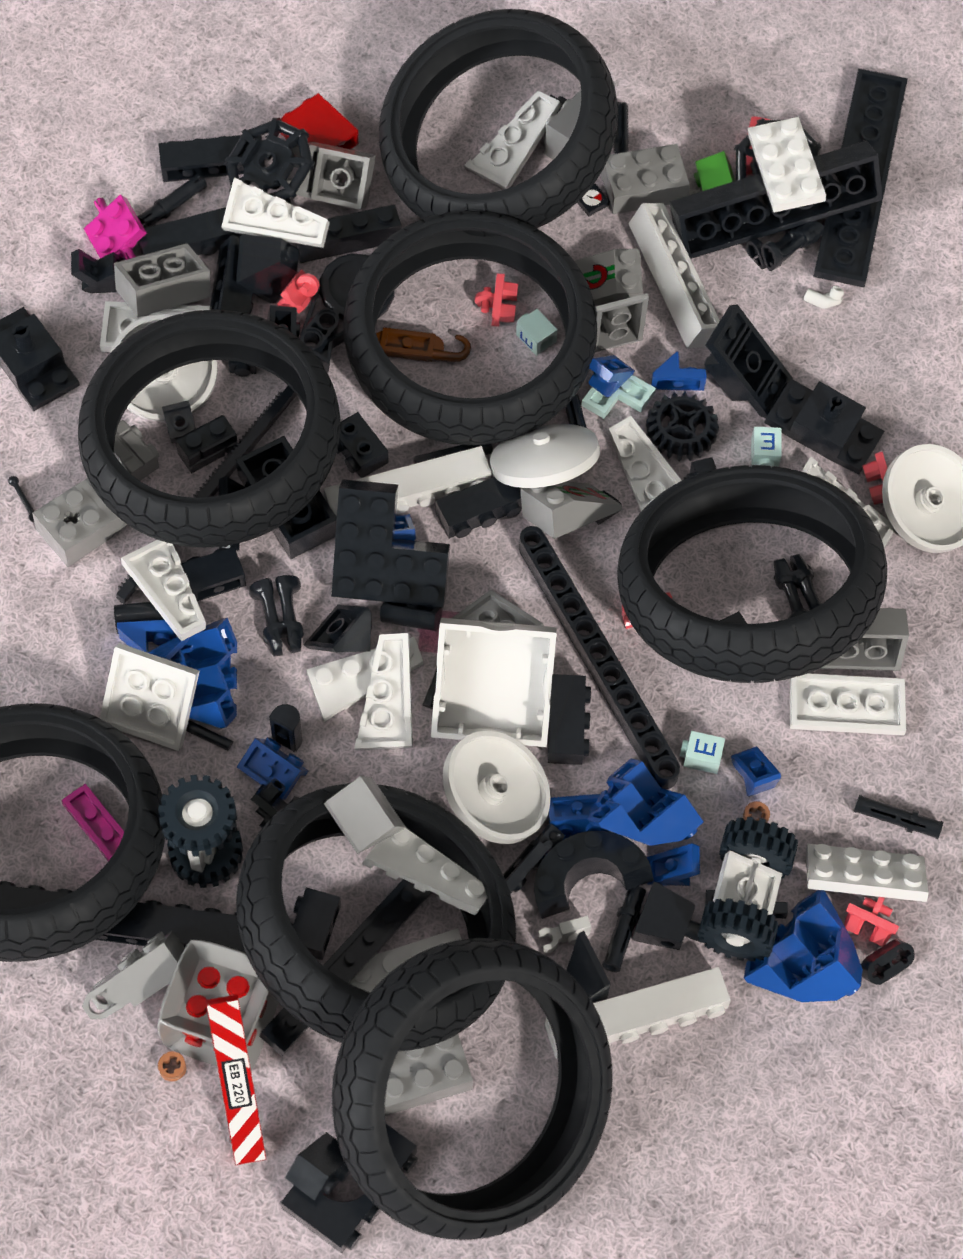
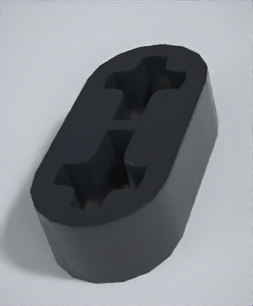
M900 939L888 942L862 961V977L875 985L885 983L912 964L915 956L913 947ZM902 949L903 951L900 952L901 958L898 960L896 959V957L899 955L898 950ZM877 964L879 965V967L876 968L877 974L873 975L872 973L875 971L874 966Z

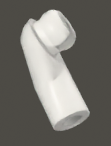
M833 286L830 292L826 294H820L808 289L803 301L821 309H827L839 305L843 301L844 291L838 286Z

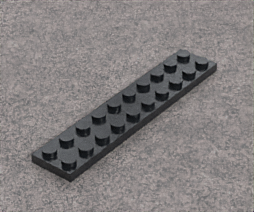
M858 68L841 148L864 141L871 145L878 154L883 198L908 78ZM883 200L826 217L813 277L865 287Z

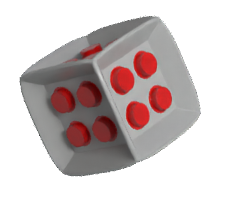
M191 940L188 943L176 966L160 1010L157 1029L160 1039L165 1046L182 1055L217 1066L206 1000L238 994L251 1070L253 1069L265 1042L259 1035L273 1020L278 1002L258 978L245 952L203 940Z

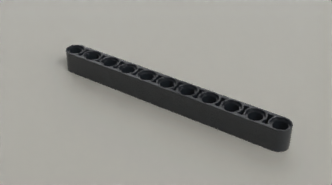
M536 526L524 528L520 533L519 541L521 556L639 759L644 763L661 788H672L676 785L680 773V764L544 532ZM533 541L537 544L532 546L528 545L527 542ZM547 563L550 567L544 568L539 566V564ZM558 585L563 587V589L555 590L552 586ZM574 608L576 612L570 613L565 609ZM586 630L590 634L585 636L579 634L578 631ZM600 653L604 657L594 658L591 654ZM613 676L617 680L614 682L607 681L605 677ZM626 699L630 701L631 704L622 705L618 702V700ZM639 722L645 727L638 729L633 727L632 723ZM654 746L659 751L649 752L645 747ZM669 770L673 775L669 777L663 776L659 771Z

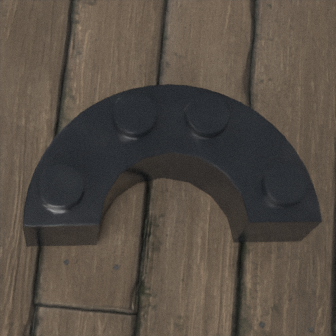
M587 831L562 840L545 855L535 876L534 893L541 918L544 919L570 910L569 896L572 888L579 880L588 875L598 873L611 875L622 883L625 890L654 881L651 865L646 855L631 840L607 831Z

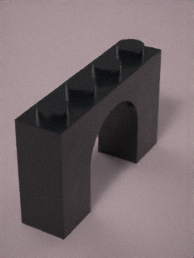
M386 1124L388 1139L394 1157L401 1170L408 1174L418 1161V1158L415 1156L417 1145ZM295 1185L281 1201L282 1210L341 1254L346 1248L349 1250L354 1248L362 1236L358 1231L365 1222L371 1224L380 1212V1209L365 1194L349 1202L334 1201L322 1194L314 1201Z

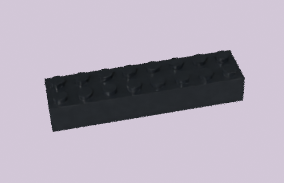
M867 141L813 157L826 193V201L773 212L760 173L669 201L672 221L690 259L871 204L883 200L878 154Z

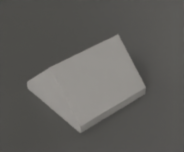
M358 777L324 803L357 854L405 828V825L372 777Z

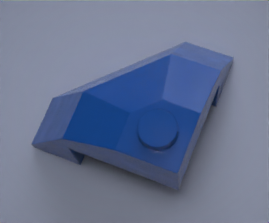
M228 617L206 625V629L183 641L176 637L148 652L200 671L189 718L221 729L226 728L236 718L237 705L234 703L230 692L231 689H237V668H231L232 653H237V640Z
M632 758L609 776L606 782L609 786L608 791L604 790L601 792L596 802L598 809L590 813L587 819L591 825L649 846L689 839L697 833V828L704 822L684 794L661 788L644 763Z
M817 890L798 902L791 910L793 913L791 921L786 926L783 924L778 925L770 957H765L761 961L756 958L755 961L748 960L746 962L744 979L747 983L799 1002L837 1001L845 995H853L861 986L862 967L853 940L824 890Z

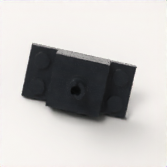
M729 305L705 344L711 354L706 358L704 366L731 401L748 400L759 416L766 418L789 380L793 379V377L739 305Z
M22 307L0 319V366L33 412L80 386L78 379L66 365L62 350L35 314L30 315Z
M790 379L764 421L770 427L781 428V433L858 475L885 432L861 418L866 410L865 406L820 381L814 390H811Z

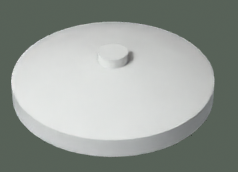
M155 314L136 320L120 333L112 346L111 352L137 331L173 315ZM217 360L188 364L163 374L141 390L128 405L127 409L147 420L165 421L163 406L189 400L191 412H196L205 404L215 387Z
M573 424L543 425L522 436L501 442L490 456L492 473L501 483L520 488L546 487L566 482L583 474L596 463L600 456L599 442L595 433L582 426Z
M934 444L917 445L899 454L889 465L882 485V499L885 512L893 528L906 542L925 552L944 553L962 546L963 459L953 451Z
M478 731L464 737L447 755L443 768V785L447 800L457 818L476 835L494 843L513 844L525 840L543 825L550 808L548 780L536 757L518 740L496 731Z

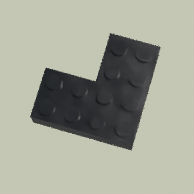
M342 479L338 492L331 597L444 608L450 544L394 539L399 485Z

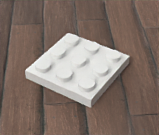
M119 643L114 649L100 719L111 724L119 731L179 751L184 742L200 671Z

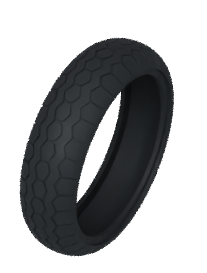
M501 9L482 12L460 19L456 23L454 22L439 30L438 33L436 32L423 42L401 66L388 89L379 123L380 154L387 177L400 199L421 219L448 212L480 211L481 214L482 212L501 214L500 217L502 215L509 216L530 224L535 228L544 226L573 207L593 186L607 163L614 145L618 123V105L614 83L605 61L592 43L578 30L555 17L531 10ZM531 56L546 59L562 66L580 81V112L569 140L560 153L544 169L528 180L501 191L466 194L444 189L420 174L417 161V142L423 120L439 94L466 71L498 58ZM464 231L466 234L473 236H503L500 234L485 231Z
M457 211L438 214L409 224L392 234L364 262L352 283L346 301L343 326L345 348L350 366L361 388L370 400L390 419L409 431L444 443L459 445L493 444L514 439L542 426L567 406L576 395L590 370L589 364L594 358L596 349L597 321L593 296L583 273L572 257L550 236L530 224L505 215L500 217L501 214L482 212L481 214L480 211ZM464 231H485L500 234L503 236H473L466 234ZM459 259L492 261L523 273L548 294L559 311L566 337L552 363L540 375L522 387L504 394L485 398L448 396L429 390L412 381L400 372L385 354L377 338L375 326L386 300L402 282L413 274L432 265Z
M199 310L177 314L154 322L132 334L105 358L93 375L83 397L78 419V445L82 464L93 489L104 504L118 518L137 531L163 542L188 547H220L242 543L267 534L289 521L313 499L323 485L335 460L340 437V411L337 395L327 371L312 350L293 333L272 321L256 315L229 310ZM211 360H229L251 364L283 380L300 398L307 411L306 420L301 436L293 451L267 477L245 489L230 494L198 498L164 493L142 483L131 475L114 455L115 435L119 422L136 395L163 374L188 364Z
M749 465L732 466L730 469L725 467L697 474L678 482L653 499L635 518L624 538L618 560L617 581L621 602L631 625L644 642L660 656L680 668L707 678L727 682L731 680V682L751 683V681H754V683L773 682L774 679L775 681L798 677L822 668L845 654L865 635L873 624L884 599L887 585V560L880 534L869 515L854 499L838 487L811 474L776 466L771 468V466L752 465V467H749ZM740 523L776 524L810 534L832 548L841 557L850 571V575L841 588L821 605L792 618L758 624L719 621L694 613L671 599L654 579V575L663 560L676 547L688 539L714 528Z
M45 703L15 704L0 707V762L27 756H52L70 759L96 770L110 780L127 801L129 814L126 829L119 846L108 863L92 879L75 891L59 899L37 906L0 909L1 962H27L51 958L76 950L96 940L116 926L140 901L148 889L162 857L165 837L161 828L158 810L159 805L162 806L161 798L163 795L149 762L137 746L117 728L92 714L71 707Z
M350 783L329 786L305 794L276 813L258 833L246 854L239 875L236 897L237 920L241 940L249 962L262 984L274 999L292 1016L314 1031L342 1043L354 1015L370 992L355 987L333 974L305 947L294 930L286 911L282 892V871L284 860L299 848L320 839L345 836L324 803ZM377 784L406 829L483 883L488 898L476 915L460 909L467 927L468 938H492L515 942V911L508 885L495 859L477 835L467 825H463V822L455 815L445 811L443 807L431 800H426V798L400 788ZM505 980L476 983L461 988L443 998L430 1008L413 1026L399 1051H410L432 1046L468 1028L490 1007L501 991Z
M473 938L440 944L413 956L390 972L366 997L348 1026L338 1052L332 1083V1117L338 1145L348 1170L360 1189L381 1211L398 1223L425 1235L450 1240H474L501 1235L528 1224L552 1208L573 1187L587 1168L599 1145L609 1114L613 1082L611 1051L606 1031L593 1002L577 980L554 960L528 946L500 939ZM497 980L515 981L527 990L540 1005L555 1037L558 1053V1083L553 1107L547 1123L527 1154L512 1169L489 1184L461 1193L441 1194L421 1191L408 1180L399 1167L392 1152L386 1130L385 1097L388 1079L396 1055L413 1026L430 1008L446 996L476 983Z

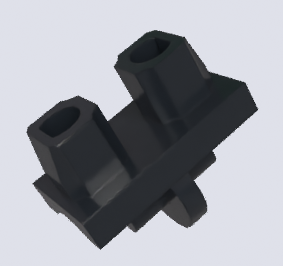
M276 778L266 785L262 784L250 799L259 806L255 812L264 818L259 825L261 828L286 805L299 798L294 796L288 804L279 796L286 788Z

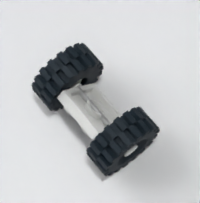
M197 774L190 775L191 781L186 782L183 777L178 780V787L171 784L168 787L169 794H163L161 798L162 806L159 805L158 810L163 835L168 840L167 847L170 862L178 877L182 881L186 879L188 884L192 886L198 883L200 888H207V884L212 883L213 887L219 886L218 881L223 879L224 882L230 880L231 873L236 874L238 864L242 863L243 859L242 839L240 831H237L235 801L231 797L227 786L223 788L222 782L218 779H215L213 783L210 776L203 775V780H198Z
M740 817L736 821H729V824L726 825L719 851L723 864L713 901L705 905L698 931L699 941L705 943V947L708 949L713 948V952L717 954H725L724 957L731 958L733 956L741 961H744V958L749 961H755L757 958L761 961L765 957H770L778 929V921L775 920L772 914L780 881L782 878H785V875L788 876L791 873L798 847V840L795 839L793 833H788L787 828H779L778 823L772 821L770 824L766 822V819L762 818L757 821L753 817H747V820Z

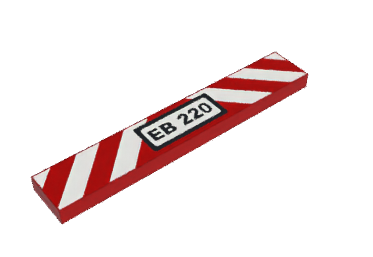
M238 994L207 999L206 1006L235 1165L266 1160Z

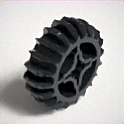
M674 391L671 398L664 395L661 402L656 401L653 408L649 410L648 419L646 420V435L648 438H651L654 446H658L660 453H663L665 450L668 451V460L673 454H677L679 462L682 460L683 455H686L689 461L693 459L694 453L701 458L703 452H709L712 444L716 442V434L719 431L717 414H713V406H706V398L698 401L697 394L691 398L687 397L686 391L682 396H678ZM668 415L670 421L668 426L663 428L661 421ZM701 423L704 430L697 436L695 429Z

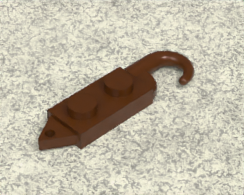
M383 327V331L376 333L382 349L389 357L454 363L465 360L471 352V343L462 335H455V339L463 343V350L460 352L444 351L443 340L433 333Z

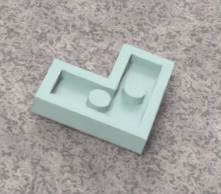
M632 375L608 398L592 387L583 398L581 406L603 419L618 400L642 412L655 395L656 388Z

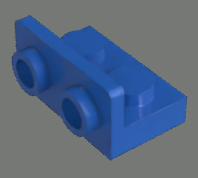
M269 737L266 739L255 738L237 765V768L260 785H266L276 778L286 788L279 797L282 800H286L299 778L306 776L309 770L302 766L304 761L292 753L286 755L280 750L282 746Z
M600 794L550 798L549 824H553L565 835L563 840L572 835L587 831L609 832L608 830L591 825L587 820L590 813L598 809L596 802Z

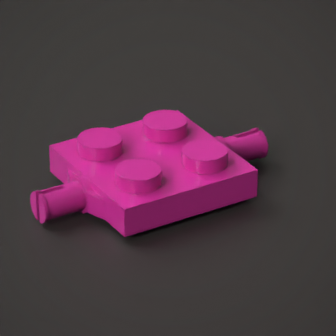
M120 194L107 206L104 198H97V201H94V205L98 209L99 214L84 230L98 256L102 258L114 252L126 260L135 258L133 248L146 234V231L128 199Z

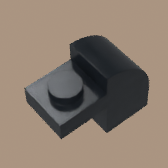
M77 249L71 252V275L82 281V290L87 293L117 292L114 263L124 261L125 259L112 252L96 260L84 251Z

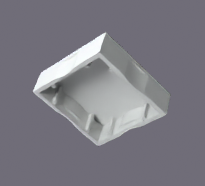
M441 618L431 737L462 740L474 732L496 731L513 737L523 745L547 747L556 627Z

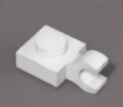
M588 916L559 923L558 927H547L539 930V938L550 937L552 939L550 944L543 945V953L553 952L559 942L569 941V944H575L578 933L585 931L586 935L589 936L591 924Z

